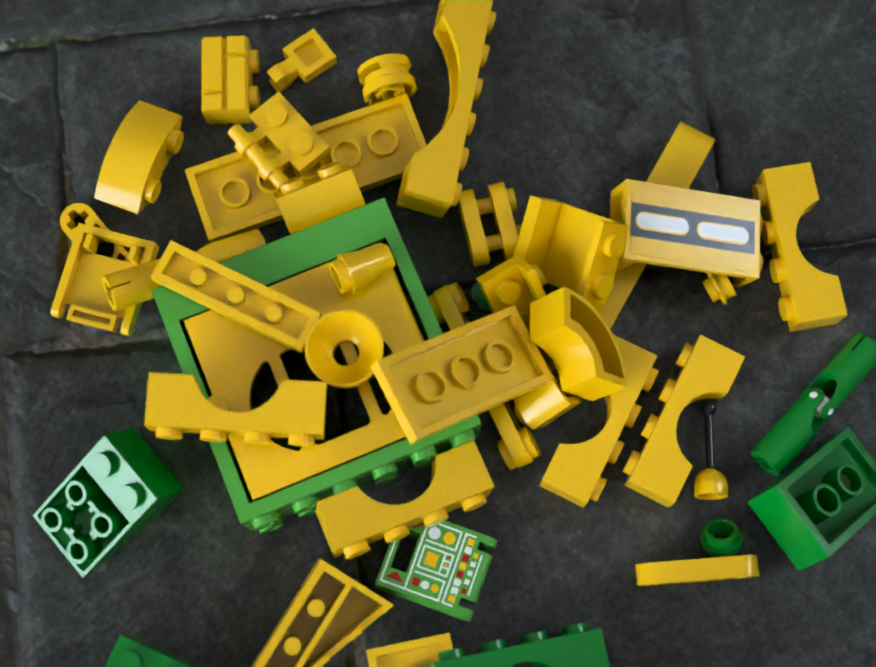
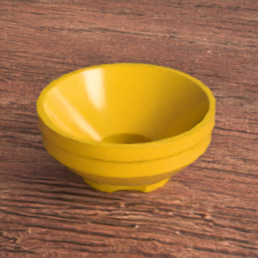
M345 309L329 312L319 318L308 332L305 340L307 363L316 377L323 382H327V385L337 388L357 387L374 376L371 366L376 360L384 356L382 334L377 325L361 312ZM342 343L354 344L359 350L357 361L348 366L338 364L334 359L336 347Z

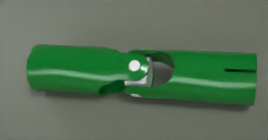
M854 333L804 390L799 400L793 403L750 452L752 458L764 470L777 477L784 472L816 435L822 423L834 414L876 366V342L864 334ZM827 390L835 391L830 400L824 395V392Z

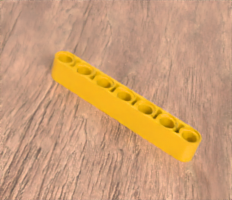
M680 121L646 182L689 189L716 139ZM636 262L624 270H616L614 286L608 296L606 305L591 304L603 317L610 329L647 264Z

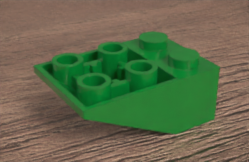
M131 427L104 435L32 516L81 577L85 578L159 516L184 487L138 432Z

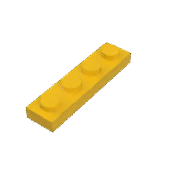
M172 240L169 242L150 276L154 282L302 354L305 352V340L309 330L322 317L321 312Z

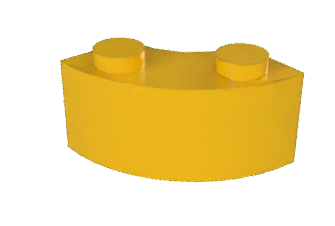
M141 100L137 102L121 122L110 143L100 170L94 198L137 215L147 205L155 203L161 192L162 183L160 179L170 158L179 152L183 144L184 132L180 131L183 116Z
M564 286L530 303V341L541 347L552 359L559 374L561 390L563 392L594 401L628 387L626 369L618 343L603 317L586 299Z

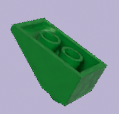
M846 427L772 481L747 503L796 569L800 571L830 557L876 515V462L850 428Z

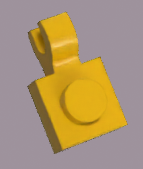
M313 28L282 48L283 56L286 59L267 71L271 78L268 81L274 90L280 93L286 90L298 76L306 84L337 63L336 55Z

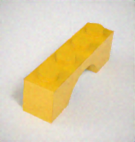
M811 162L763 169L752 186V196L754 200H760L764 220L761 236L764 244L770 245L773 258L769 264L770 274L773 282L779 284L781 298L778 301L781 319L788 322L790 332L836 325L848 315L839 277L820 271L812 266L802 255L796 239L799 219L810 212L819 201Z
M616 335L614 337L623 357L628 387L605 396L607 405L606 422L603 429L595 437L578 444H559L539 485L582 508L585 507L589 499L597 502L607 479L601 477V473L607 462L615 464L624 446V442L618 440L624 425L632 428L642 406L635 403L642 389L649 392L659 370L652 367L658 355Z
M701 334L693 345L685 343L675 363L682 368L676 380L668 378L659 395L658 400L664 402V405L658 416L650 414L640 434L646 438V441L640 453L635 450L631 452L622 472L629 475L624 486L667 508L675 504L693 467L685 458L678 445L676 436L678 418L682 410L691 403L700 400H721L729 392L745 356Z
M149 372L144 425L150 431H156L155 437L159 439L180 440L183 433H200V440L209 442H226L227 435L244 436L245 443L270 444L271 437L289 438L288 444L293 446H315V439L324 440L327 382L282 380L276 393L262 406L246 412H230L214 406L203 396L194 375Z
M475 441L436 455L431 465V481L428 489L411 502L400 505L383 504L371 499L356 486L317 501L315 512L333 557L336 558L345 554L346 559H352L370 550L369 544L384 538L386 543H392L409 535L408 528L420 523H424L426 528L432 527L449 518L448 512L461 507L464 512H469L487 503L486 497L490 495L495 486Z

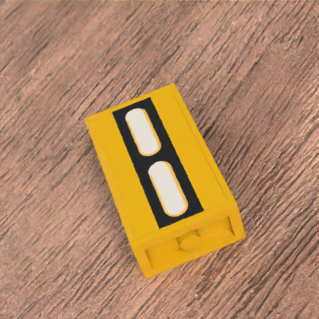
M631 179L624 180L611 190L609 219L629 225L626 246L620 256L617 270H624L636 262L732 276L733 287H742L760 278V272L763 267V257L760 253V235L763 230L760 200Z

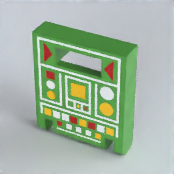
M443 521L428 528L425 527L424 523L408 528L410 534L407 536L418 539L407 572L391 567L401 541L400 539L390 543L374 588L470 622L474 612L459 606V602L461 600L476 606L492 560L490 554L477 550L478 546L494 551L498 541L495 538L448 521Z

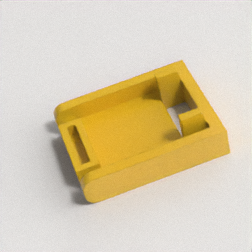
M78 223L51 307V316L62 319L67 305H69L66 317L68 321L114 333L119 327L120 320L123 319L120 333L131 337L142 303L113 311L104 291L102 276L156 260L160 247L153 241ZM100 241L129 247L130 251L127 258L130 262L96 254Z

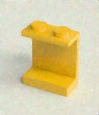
M530 195L513 256L520 255L530 265L536 263L543 272L547 283L559 288L565 286L581 295L590 304L606 305L608 296L614 286V276L620 256L626 246L629 225L555 199Z

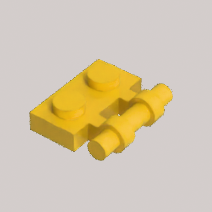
M279 91L248 115L250 121L256 127L253 132L247 133L240 124H235L228 131V135L236 143L235 149L242 157L248 156L257 166L258 175L266 183L271 182L278 191H281L280 184L290 180L283 173L287 168L291 166L302 177L331 153L329 145ZM269 141L279 154L276 157L270 158L262 150L261 146Z

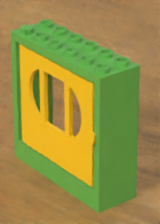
M385 198L219 263L321 312L322 316L341 309L363 313L377 325L382 334L383 342L394 354L425 341L394 268L385 271L354 294L351 291L342 294L335 285L329 269V262L336 260L337 254L383 245L382 241L386 240L428 339L443 334ZM164 286L151 290L183 374L195 376L203 396L214 406L230 412L252 410L251 390L253 382L264 363H269L278 387L282 380H290L281 355L292 350L291 348ZM183 321L185 323L186 329L190 336L191 342L195 349L201 368L203 370L208 386L212 393V396L210 397L207 392L204 381L202 379L199 368L197 366L194 355L192 353L189 342L187 340L186 334L182 327L181 322ZM352 343L340 344L347 364L355 363L358 355ZM369 381L357 386L369 415L370 423L322 444L302 446L301 450L296 451L282 447L273 441L270 444H251L244 442V436L228 435L254 501L250 503L227 441L209 443L240 524L251 531L259 530L260 534H265L284 525L282 519L293 514H298L299 518H303L316 513L317 501L356 486L359 488L375 481L376 486L384 485L399 478L398 471L411 465L414 466L415 470L432 465L436 455L472 442L480 437L482 423L479 416L476 415L410 445L408 439H405L407 437L392 408L387 415L382 414Z

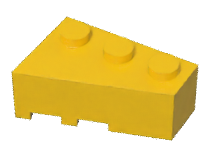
M319 558L251 667H322L331 660V657L350 641L358 637L365 628L394 605Z

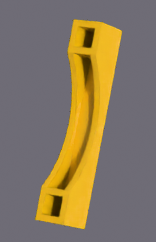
M440 0L433 34L442 50L448 68L450 85L448 111L440 132L429 144L414 153L404 168L396 203L397 206L442 218L451 206L456 207L462 191V184L457 182L459 170H464L469 156V148L464 147L466 135H471L476 120V113L471 112L473 101L476 102L478 100L483 85V79L478 78L479 69L484 67L490 49L489 45L484 44L486 34L489 35L496 19V12L491 11L493 0Z

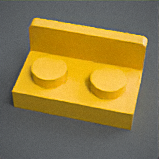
M517 254L479 276L476 280L492 314L515 305L530 333V303L546 295L542 286L546 285L547 281L536 263L530 265Z

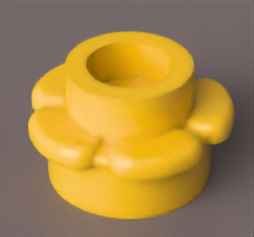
M706 273L708 279L702 281V284L712 302L714 303L720 299L724 305L728 304L726 300L737 295L729 278L725 275Z

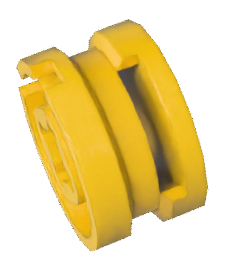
M399 53L384 54L369 59L360 65L357 70L360 84L364 86L362 89L364 101L369 102V106L407 93L408 98L415 94L417 86L415 78L409 74L411 68L409 57Z

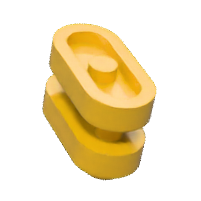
M504 182L487 185L488 197L478 200L475 199L473 189L461 191L458 207L474 268L489 265V252L502 250L505 261L513 257L522 224L515 225L512 212L518 211L513 188L506 189ZM492 213L497 234L485 237L480 215Z

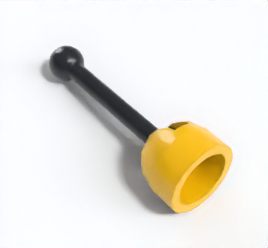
M710 400L704 401L700 406V411L705 416L706 468L695 477L694 497L703 500H719L728 497V483L724 474L714 467L713 415L716 413L717 407Z

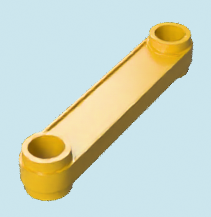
M457 282L451 285L446 284L433 291L434 294L427 297L441 325L447 323L450 331L470 323L465 313L470 311L471 308ZM508 401L489 410L502 437L496 441L498 449L510 470L517 467L522 468L534 462L535 458L541 456L534 436L527 426L520 427Z

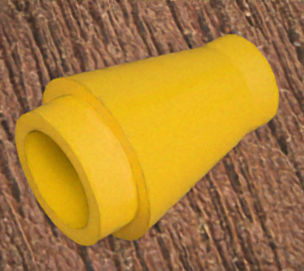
M386 244L374 248L337 254V259L329 262V269L334 283L342 294L351 291L353 294L385 271L395 267L394 257Z

